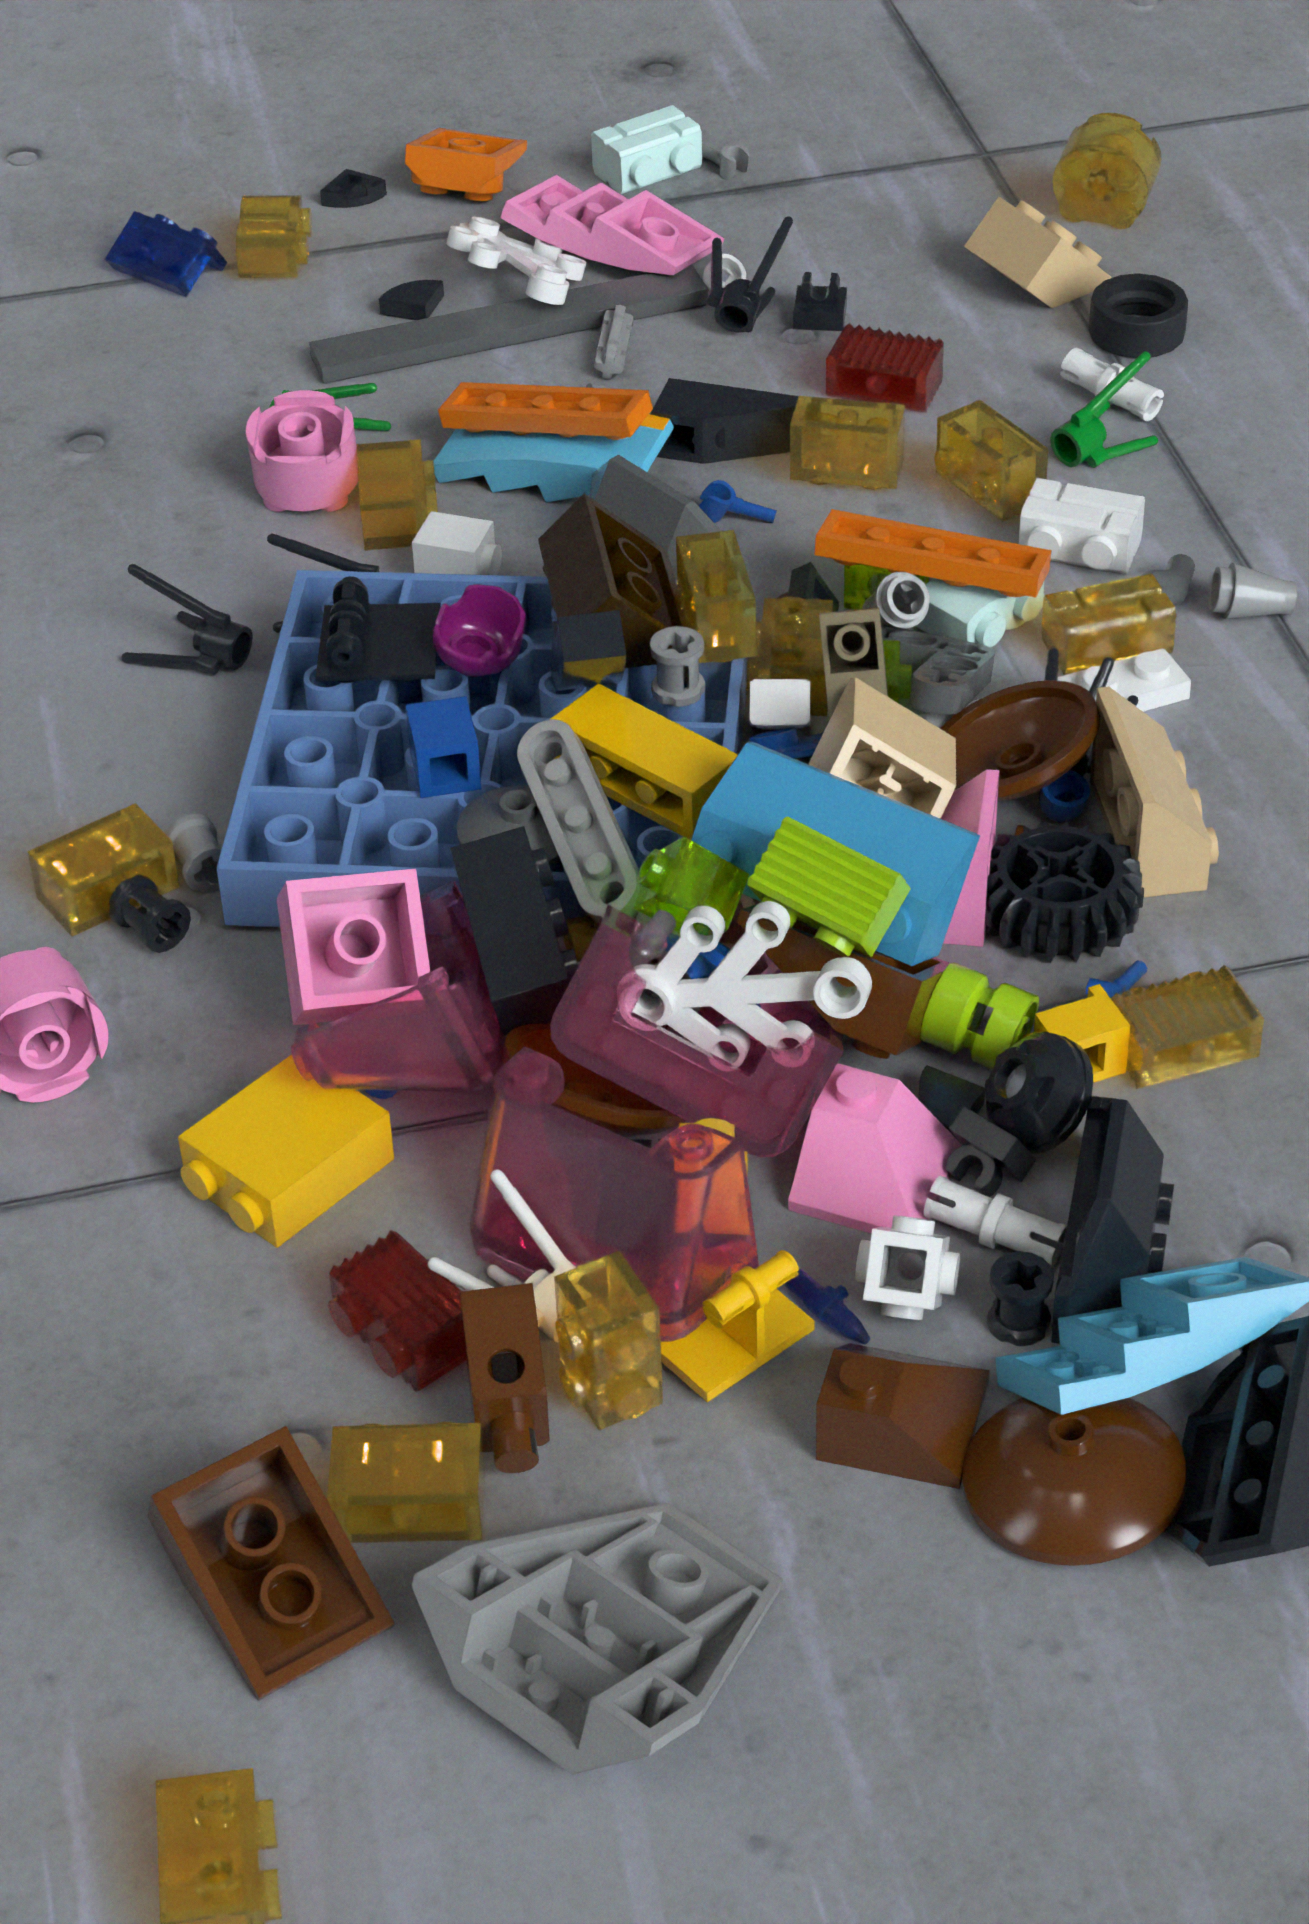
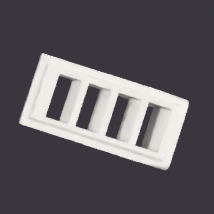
M753 679V681H750V726L759 730H779L785 728L803 730L804 728H810V681H807V679Z

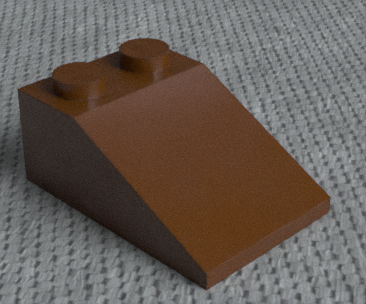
M757 904L740 910L737 923L744 930L746 922ZM765 918L758 919V923L763 929L767 931L778 930L777 925L773 921ZM796 920L793 927L788 929L780 945L768 948L764 952L783 973L821 971L828 961L843 957L818 943L813 938L817 929L799 920ZM853 949L849 957L861 962L868 970L872 979V989L863 1010L854 1017L840 1019L824 1013L817 1006L815 1000L809 1001L836 1032L854 1038L852 1046L855 1049L873 1057L888 1059L891 1054L897 1056L923 1042L920 1034L925 1011L937 982L950 963L934 957L910 966L877 951L874 952L872 957H868ZM835 977L843 986H856L847 978Z
M287 1426L151 1495L148 1519L182 1583L258 1701L394 1627L395 1622Z

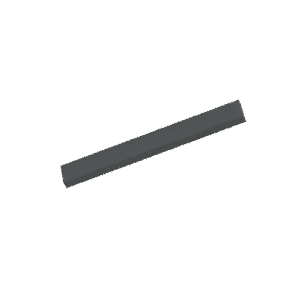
M690 265L675 275L648 273L569 289L563 305L549 304L529 297L309 342L310 355L323 383H330L602 327L605 311L615 310L616 305L625 306V313L631 314L633 320L706 306L709 289L694 266Z

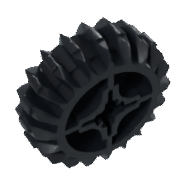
M1041 819L1038 827L1035 829L1018 825L1013 836L998 834L996 844L991 850L992 859L990 860V872L987 877L985 924L987 935L1000 936L1003 948L1021 946L1025 958L1037 952L1046 954L1050 963L1056 955H1068L1077 963L1081 953L1088 952L1093 956L1101 957L1105 946L1120 947L1123 936L1133 933L1134 926L1138 921L1139 908L1143 907L1144 900L1140 862L1131 857L1130 846L1115 844L1113 833L1096 835L1091 824L1081 829L1070 827L1067 819L1062 826H1049Z

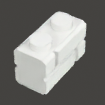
M1036 478L1030 491V496L1027 497L1021 510L1019 544L1052 550L1051 561L1127 575L1133 561V556H1135L1141 542L1145 497L1070 483L1063 485L1059 481Z

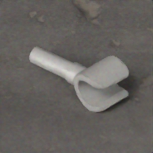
M702 144V157L720 166L719 174L723 179L733 178L735 176V169H739L742 172L748 171L749 150L745 146L728 144L720 152Z

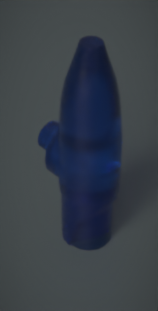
M802 1269L797 1271L799 1276L785 1283V1286L803 1301V1305L834 1331L863 1345L870 1341V1336L862 1322L844 1304L843 1300L849 1296L844 1286L839 1285L835 1289L831 1286L824 1287Z

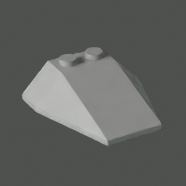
M663 1503L467 1545L414 1574L412 1589L454 1689L573 1775L648 1757L697 1725L778 1595L783 1579L671 1504Z

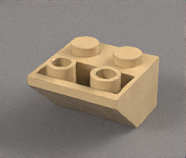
M998 197L964 246L993 269L1051 308L1092 293L1103 281L1112 278L1097 266L1102 259L1099 254L1080 241L1073 247L1072 244L1077 237L1052 220L1050 222L1047 220L1042 225L1041 223L1045 216L1023 200L1014 207L1001 197Z
M853 677L850 678L808 765L941 819L956 788V738L858 678Z

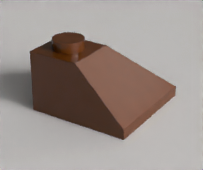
M853 1343L834 1348L816 1403V1460L960 1489L964 1458L975 1434L989 1382L990 1370Z

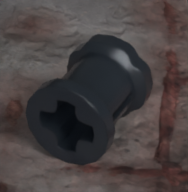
M139 874L123 880L110 897V918L119 926L125 928L132 927L140 933L141 941L151 951L157 953L169 951L179 944L189 929L191 921L189 909L178 900H167L160 895L156 884L147 876ZM131 898L141 904L138 909L129 903ZM163 918L169 923V928H164L158 921Z
M1022 1251L1007 1253L999 1257L991 1266L989 1283L996 1298L988 1312L987 1324L990 1332L1001 1342H1008L1020 1347L1033 1345L1045 1337L1046 1330L1050 1326L1051 1314L1048 1306L1045 1304V1299L1052 1292L1054 1273L1051 1265L1044 1258L1036 1254Z

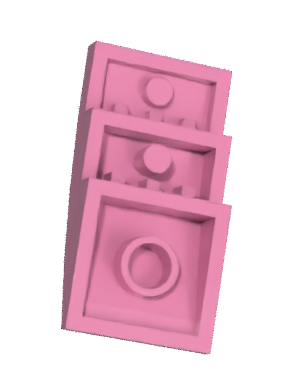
M558 175L507 200L500 217L543 242L585 259L627 270L675 275L712 252V241L714 238H720L722 244L725 239L647 190L627 199L601 182L586 191H582Z

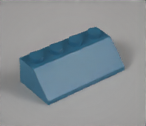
M752 741L747 742L701 808L683 869L761 902L748 887V878L754 873L755 866L761 861L762 854L767 851L769 842L774 839L775 831L780 828L782 819L788 816L900 873L910 886L911 890L878 945L877 952L910 966L939 956L980 835Z

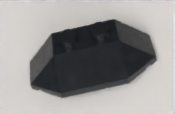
M1092 1096L1087 1109L1055 1290L1051 1343L1060 1344L1058 1318L1122 1307L1121 1279L1163 1271L1167 1234L1155 1233V1225H1169L1174 1184L1161 1182L1164 1154L1130 1103L1124 1099Z
M1309 1316L1280 1322L1262 1336L1238 1348L1241 1354L1217 1375L1188 1416L1182 1441L1186 1462V1491L1179 1512L1164 1532L1171 1541L1209 1567L1309 1546Z

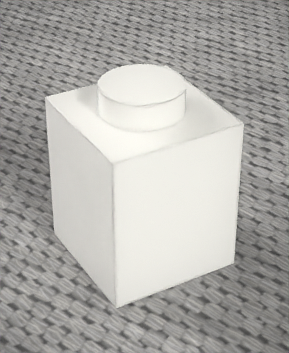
M431 511L412 541L415 573L497 575L501 566L502 550L500 545L495 544L493 521Z

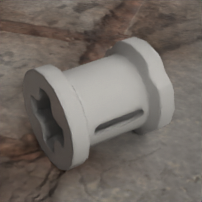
M680 626L668 627L656 632L650 641V652L657 663V674L651 683L653 697L659 703L675 707L689 706L698 702L701 695L705 692V681L699 673V658L704 652L702 635L694 629Z
M188 814L178 818L165 831L163 838L165 851L172 860L183 865V879L191 890L205 893L219 890L217 865L223 845H219L217 842L215 826L208 817L201 814Z

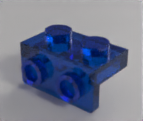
M136 211L131 215L105 258L114 270L184 297L188 296L206 265L223 271L228 263L216 249L217 241L207 232L195 227L191 231L180 228L174 221L164 215L156 214L152 218Z

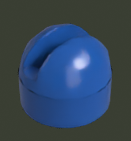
M1069 770L1052 784L1040 790L1039 805L1050 820L1064 823L1067 819L1068 822H1071L1078 818L1086 807L1090 794L1089 784L1082 775ZM1073 797L1075 798L1074 801L1068 802Z

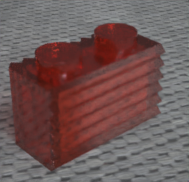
M849 323L843 328L826 358V395L927 413V408L930 407V403L933 401V397L936 395V391H938L943 379L944 342L940 338L933 341L930 336L925 339L920 335L913 337L910 333L903 336L900 331L896 334H893L890 330L884 333L880 328L873 330L870 326L864 330L860 324L854 328Z
M390 1230L386 1238L379 1237L374 1245L367 1244L364 1251H356L352 1259L345 1258L340 1266L333 1265L329 1272L332 1300L328 1302V1308L331 1317L343 1334L348 1337L360 1335L363 1343L369 1344L377 1364L389 1377L395 1378L398 1375H402L405 1382L410 1383L416 1392L466 1361L460 1299L461 1290L448 1279L428 1268V1260L399 1233Z

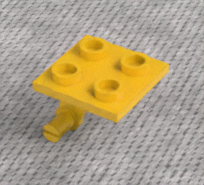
M723 1243L716 1245L615 1311V1321L707 1403L815 1330V1321L777 1289L790 1279L799 1276L797 1262L789 1252L780 1250L775 1256L754 1269Z

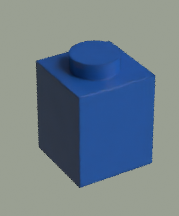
M463 696L405 705L410 754L420 798L481 790L478 740L467 697Z

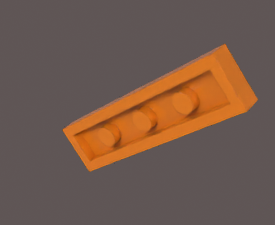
M461 382L440 406L438 413L443 428L465 429L471 433L492 430L511 431L516 435L551 433L558 434L561 437L590 435L605 436L611 440H619L626 437L631 438L653 407L649 390Z
M831 509L815 538V556L831 558L842 565L853 566L862 564L888 569L891 573L907 572L913 575L941 579L952 586L963 587L972 585L998 590L1001 594L1009 597H1037L1050 570L1052 550L834 509Z

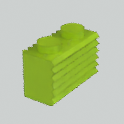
M788 816L782 819L780 828L775 831L774 839L769 842L767 851L762 854L761 861L755 866L754 873L748 878L747 883L748 887L761 902H776L787 910L790 916L789 928L793 927L796 920L806 923L810 927L817 929L813 938L818 943L843 957H849L853 949L868 957H872L911 890L900 873Z

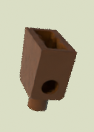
M533 1283L461 1291L460 1299L466 1363L477 1450L484 1453L493 1452L495 1467L501 1472L521 1473L528 1471L539 1462L537 1446H543L550 1441L547 1390ZM501 1352H512V1353L498 1354V1353H501Z

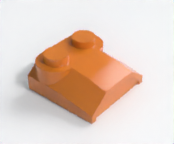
M439 127L406 144L405 164L411 170V181L420 185L421 192L446 194L449 189L465 192L464 197L469 200L489 201L493 199V193L503 191L504 172L527 150V140Z

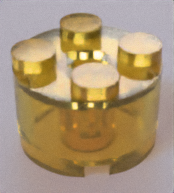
M1099 113L1089 117L1086 123L1078 128L1076 126L1071 132L1054 170L1052 180L1054 194L1060 204L1059 212L1066 220L1071 222L1083 220L1109 224L1117 229L1131 227L1147 203L1162 161L1159 144L1154 137L1151 141L1141 131L1142 124L1126 115Z

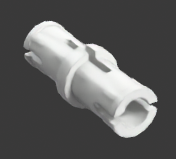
M1074 348L1064 358L1061 365L1063 371L1060 372V375L1063 379L1080 385L1096 396L1126 367L1118 363L1111 365L1106 362L1104 363L1082 349ZM1132 377L1108 401L1110 405L1113 403L1145 421H1150L1159 412L1163 404L1161 398L1164 396L1162 390Z
M938 1176L930 1192L955 1201L956 1206L952 1208L927 1198L924 1207L925 1218L935 1219L978 1235L979 1244L994 1249L1000 1244L1016 1251L1036 1254L1044 1258L1051 1267H1054L1062 1251L1038 1242L1036 1236L1042 1235L1064 1244L1066 1224H1059L1013 1206V1199L998 1193L993 1199L951 1182L943 1176Z

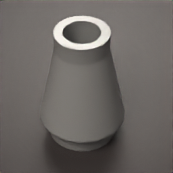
M1231 563L1228 568L1216 567L1210 584L1209 608L1211 612L1222 613L1224 619L1273 614L1291 615L1297 599V584L1295 581L1282 580L1236 563Z
M895 572L882 580L873 595L864 602L862 609L879 608L881 624L885 626L911 628L918 625L928 612L930 602L929 591L923 581L915 575L907 572Z

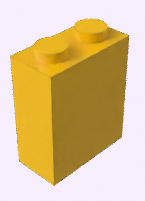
M295 1051L178 1136L183 1164L181 1177L189 1191L200 1200L209 1199L227 1212L240 1229L247 1233L255 1232L276 1248L280 1247L395 1159L389 1111L299 1051Z

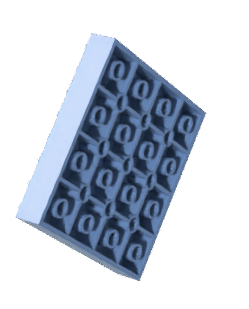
M297 570L217 865L225 925L280 927L277 897L286 881L416 869L425 932L470 934L472 928L450 850L451 847L460 845L457 836L459 816L472 800L488 791L511 785H528L517 757L518 745L523 735L532 726L551 719L593 688L556 690L552 684L553 621H557V616L551 605L552 596L547 577ZM348 576L359 578L367 587L369 604L441 603L442 606V604L446 603L450 606L461 598L467 586L481 584L498 586L518 598L526 613L524 635L519 655L508 668L496 674L479 677L465 676L447 666L437 653L435 679H417L410 682L398 680H361L343 683L339 681H316L315 677L324 605H334L333 588L337 582ZM676 580L689 628L700 633L704 640V652L699 658V673L705 681V692L701 695L700 700L683 707L659 703L653 697L651 691V683L657 674V665L625 668L619 684L603 686L739 754L742 744L752 645V582ZM466 696L478 740L482 789L420 798L410 754L405 705ZM607 797L646 888L655 880L663 877H683L693 881L700 887L707 906L718 911L725 904L727 887L683 869L691 843L689 839ZM561 860L550 865L555 884L543 887L546 900L559 897L569 930V935H565L563 938L636 939L634 933L636 917L618 927L598 925L580 906ZM621 894L615 896L611 902L615 901Z

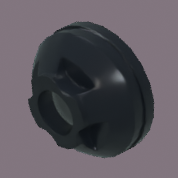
M1033 1033L1020 1039L997 1056L991 1074L985 1081L986 1113L989 1122L1018 1138L1031 1154L1044 1153L1056 1148L1077 1129L1088 1109L1094 1083L1093 1068L1089 1056L1073 1040L1054 1033ZM1024 1064L1026 1067L1024 1084L1017 1094L1008 1098L1006 1091L1017 1067Z

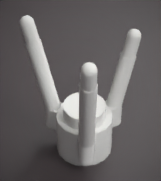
M495 1169L490 1175L492 1182L555 1270L550 1274L545 1269H540L533 1273L525 1283L497 1265H490L487 1268V1275L502 1286L533 1283L538 1328L557 1343L564 1341L578 1329L585 1320L592 1305V1298L578 1288L585 1274L566 1259L517 1189L513 1187L501 1170ZM432 1257L428 1261V1268L466 1291L494 1288L437 1257Z

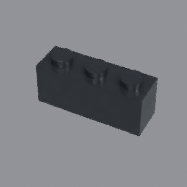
M525 826L451 847L450 850L489 995L503 1036H507L511 1030L519 1026L548 1024L578 1015L579 1011L572 989L584 986L574 948L564 951L560 949L558 938L569 935V930L559 897L546 900L543 887L553 885L555 882L545 848L531 849Z

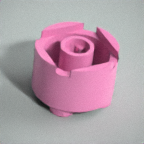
M299 390L286 392L274 397L275 405L262 413L260 406L252 412L246 424V438L256 490L263 498L265 507L274 512L286 510L313 511L318 509L333 512L342 509L347 504L348 495L355 488L360 477L354 421L350 410L345 406L344 411L335 405L334 397L326 393Z
M40 947L35 950L8 954L0 958V1089L16 1094L20 1101L31 1103L50 1101L62 1097L80 1087L90 1077L86 1070L91 1066L98 1054L102 1060L108 1046L109 1033L106 1020L79 972L56 949Z

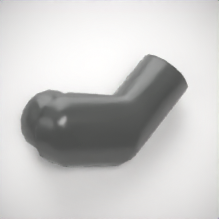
M1177 554L1169 559L1165 570L1143 572L1141 578L1133 579L1128 585L1127 591L1131 603L1138 608H1146L1150 604L1157 608H1171L1179 605L1188 594L1195 571L1194 561L1187 555Z

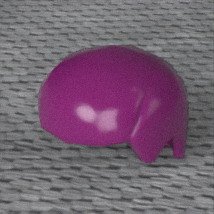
M481 584L469 585L456 603L450 606L446 603L442 604L435 620V627L433 628V646L447 666L465 676L479 677L499 673L508 668L519 655L524 635L526 613L518 598L501 587Z

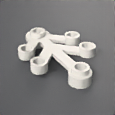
M472 217L470 223L450 226L446 242L449 247L470 252L468 261L485 268H497L498 263L506 260L529 277L525 293L533 299L549 304L563 305L569 288V282L565 279L582 280L586 261L572 255L562 254L563 249L537 238L535 239L534 246L509 238L499 231L500 224L482 217Z
M772 901L761 902L753 908L745 925V933L708 978L681 979L700 952H709L717 947L725 931L724 918L716 909L709 906H697L687 914L680 929L681 936L658 965H636L623 975L617 987V1000L623 1017L630 1024L646 1030L668 1025L705 1051L710 1062L720 1069L734 1070L743 1064L751 1045L748 1034L771 1049L773 1057L779 1063L789 1067H796L804 1064L809 1058L815 1042L812 1030L806 1024L796 1020L781 1023L756 1004L815 1000L817 1006L827 1015L840 1019L851 1018L859 1014L865 1007L872 989V979L864 965L850 957L832 959L823 966L821 971L746 976L768 948L777 947L782 943L790 927V916L787 910L782 905ZM765 918L773 921L777 925L778 930L767 931L759 925L758 919ZM703 923L712 930L713 935L706 936L698 933L694 929L693 924ZM835 977L847 978L856 986H843ZM643 988L655 992L660 998L649 997L643 991ZM711 1006L734 1024H724L716 1028L690 1007ZM793 1038L802 1045V1049L789 1048L785 1045L783 1039ZM726 1041L732 1043L738 1052L730 1053L723 1050L719 1042Z

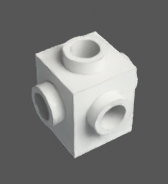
M893 1215L892 1228L872 1229L871 1241L861 1240L857 1255L855 1280L856 1282L865 1283L863 1300L882 1303L880 1314L922 1320L924 1309L935 1310L941 1306L943 1294L955 1295L960 1253L948 1252L950 1236L934 1234L935 1221ZM905 1253H915L922 1259L924 1270L919 1278L907 1279L901 1274L899 1260Z

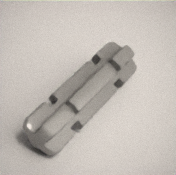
M616 305L615 310L605 311L593 365L596 370L602 371L601 377L604 379H611L612 374H621L624 369L634 320L631 314L625 313L626 307L623 305Z

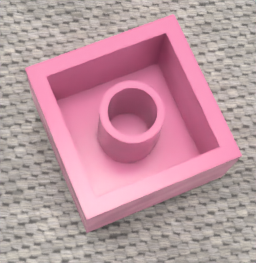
M416 869L285 882L277 897V907L293 1025L421 1012L434 997Z

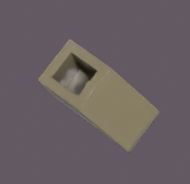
M869 608L819 613L829 721L850 678L856 677L888 697L880 609Z

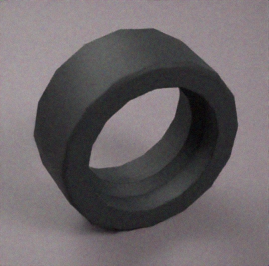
M1136 273L1107 279L1093 291L1090 304L1089 333L1093 342L1103 350L1119 356L1137 358L1144 351L1149 352L1151 357L1169 353L1183 342L1186 332L1188 298L1185 291L1176 283L1156 275ZM1131 314H1139V315H1148V317H1136V316H1128V315H1131Z

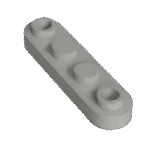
M550 719L539 722L532 726L519 742L517 749L519 764L580 906L600 926H622L637 916L645 900L647 890L644 880L582 741L571 727L563 721ZM621 894L615 901L611 902L615 896Z

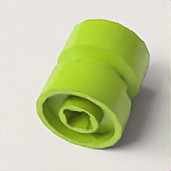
M955 962L950 963L942 973L929 1000L921 1026V1040L953 1054L960 1052L964 1048L970 1049L973 1062L993 1069L999 1054L1022 1039L1023 1035L1031 1033L1035 1022V1013L1038 1011L1039 997L1005 982L995 989L991 988L987 975ZM987 1006L994 1008L984 1033H978L977 1030Z

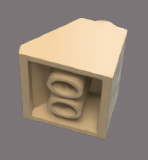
M1111 687L1097 688L1096 704L1101 721L1098 733L1093 740L1090 784L1108 831L1113 833L1115 844L1130 846L1131 857L1140 862L1144 898L1207 890L1210 864H1216L1218 861V840L1214 828L1205 827L1201 798L1196 788L1190 789L1187 784L1186 765L1182 752L1180 750H1173L1165 728Z

